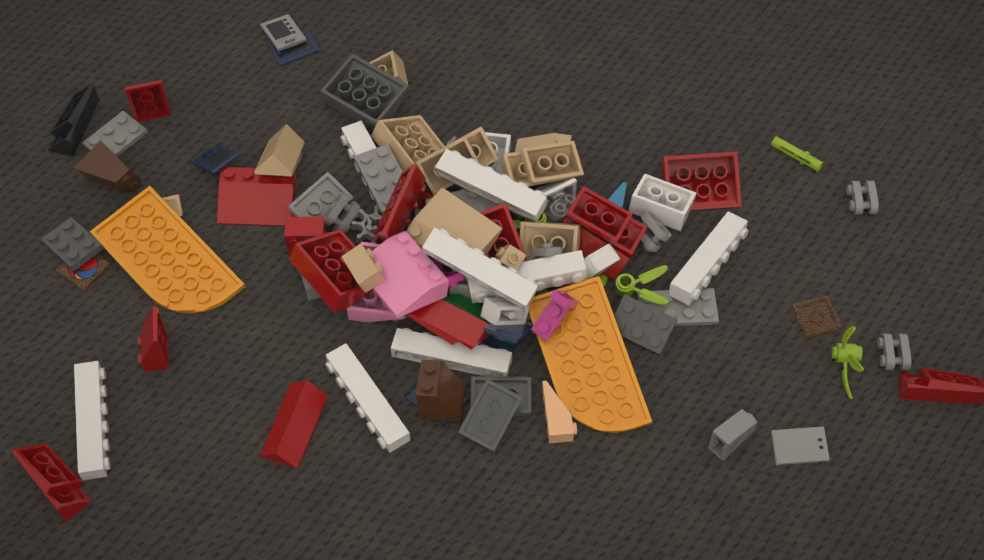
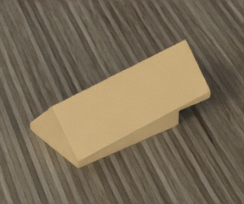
M286 124L269 139L257 164L255 174L292 176L302 158V149L305 142Z
M481 126L416 161V164L425 176V181L432 194L435 195L442 187L446 189L455 184L438 176L435 166L446 149L458 151L463 157L467 159L472 158L484 167L499 160Z
M574 141L522 148L519 152L502 155V174H506L517 183L522 182L527 186L584 175Z

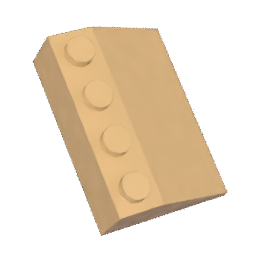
M421 115L378 120L371 135L379 147L385 144L389 145L402 171L412 164L417 165L416 161L444 147V144Z
M442 187L413 219L407 229V233L416 243L423 247L434 227L438 230L442 228L448 231L452 238L464 240L468 247L472 249L478 248L486 256L503 228Z

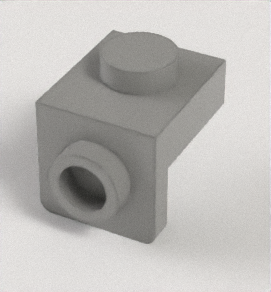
M553 243L541 244V247L531 249L532 260L562 254L561 247L553 246Z

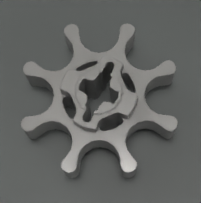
M377 205L374 206V211L371 215L366 214L363 209H359L358 217L363 221H352L351 229H357L362 232L357 235L356 243L367 239L371 243L376 244L372 237L382 217L378 214L379 207Z

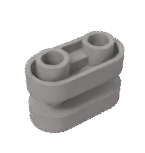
M850 181V184L846 187L847 196H852V200L849 201V210L853 211V215H862L863 209H867L868 214H877L879 202L875 181H865L864 186L860 185V181ZM862 194H865L866 202H863Z
M344 192L339 193L323 216L325 225L329 226L333 223V231L341 229L346 234L351 228L350 223L352 220L359 216L360 205L355 201H352L350 204L347 203L349 196ZM342 209H344L343 213H342L341 216L338 218V215L340 214V212L342 211Z
M571 194L560 196L549 207L546 214V222L562 223L576 198Z
M646 210L641 215L643 220L641 224L647 226V228L649 227L655 235L646 229L641 241L644 243L643 247L648 252L656 253L661 248L659 241L666 242L671 237V233L652 212Z
M882 333L881 337L877 339L878 349H883V355H880L879 359L880 366L884 367L885 371H893L895 365H899L900 371H909L911 368V353L908 335L898 333L896 339H893L891 333ZM894 347H897L898 357H895Z

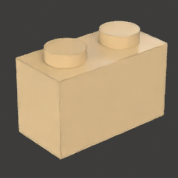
M359 244L341 256L358 285L365 293L385 280L382 275L384 270L378 261L374 262L375 255L370 248L365 249L362 244Z

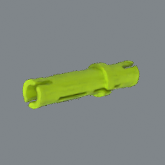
M778 136L773 139L772 147L798 160L801 165L805 164L816 172H819L823 167L824 162L811 156L810 152H804Z

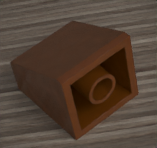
M102 141L74 166L88 180L125 193L135 191L142 182Z
M421 360L416 389V400L421 420L461 422L466 385L442 361Z

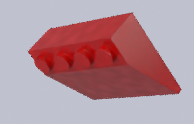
M737 152L664 156L661 159L663 181L696 192L690 210L742 207Z
M412 164L402 171L372 240L383 243L389 237L401 233L404 228H408L411 221L409 218L411 211L414 212L419 203L416 200L419 194L422 195L426 188L424 184L426 178L417 165Z
M223 167L219 179L217 224L285 226V217H293V214L287 208L295 201L297 187L296 172L294 171L292 176L255 174L256 168Z
M341 229L295 243L289 259L333 312L352 306L374 291L371 289L367 293L364 292L341 257L356 247Z

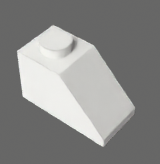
M610 243L584 258L587 278L598 276L621 259Z
M485 298L481 317L493 325H523L526 322L530 306L525 311L504 298Z

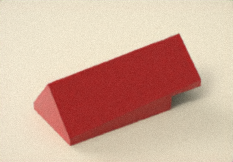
M584 186L566 214L629 256H632L647 229V226L631 218L633 215L631 212Z
M506 203L480 212L503 228L486 257L497 259L496 253L500 247L512 245L525 254Z
M568 216L562 222L567 224H579L578 222L574 221ZM581 225L579 250H582L583 258L609 244V242ZM612 245L621 259L602 273L614 281L635 253L629 256Z
M442 299L406 314L451 345L459 341L472 350L490 336V333L484 332V327L489 325L488 323Z
M921 367L919 375L899 372V399L981 404L984 401V381L978 376Z
M308 380L291 383L260 457L298 469L321 418L320 414L328 395Z
M47 444L13 449L12 453L65 522L92 501L79 489L82 480Z

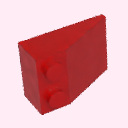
M161 80L125 87V92L137 122L171 115L168 97Z
M157 306L152 307L141 327V336H138V346L141 348V353L138 354V363L143 366L144 371L168 369V334Z

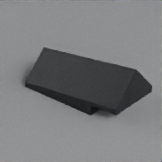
M89 84L73 95L50 132L56 138L48 151L74 157L99 102L94 84Z

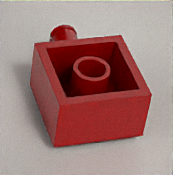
M324 216L285 217L284 238L288 255H291L295 243L330 233L326 231Z

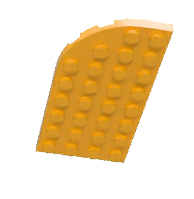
M151 186L147 187L90 231L91 235L103 245L104 249L155 303L168 310L187 314L209 311L223 305L245 288V284Z
M600 276L557 289L566 292L579 303L575 309H570L549 341L544 340L538 334L536 336L559 399L575 420L597 431L619 433L652 424L651 416ZM553 291L535 296L530 302L528 312L533 325L552 298L549 296Z

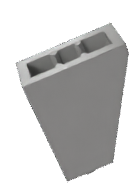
M741 409L712 432L708 449L724 461L755 431L758 423L755 417Z

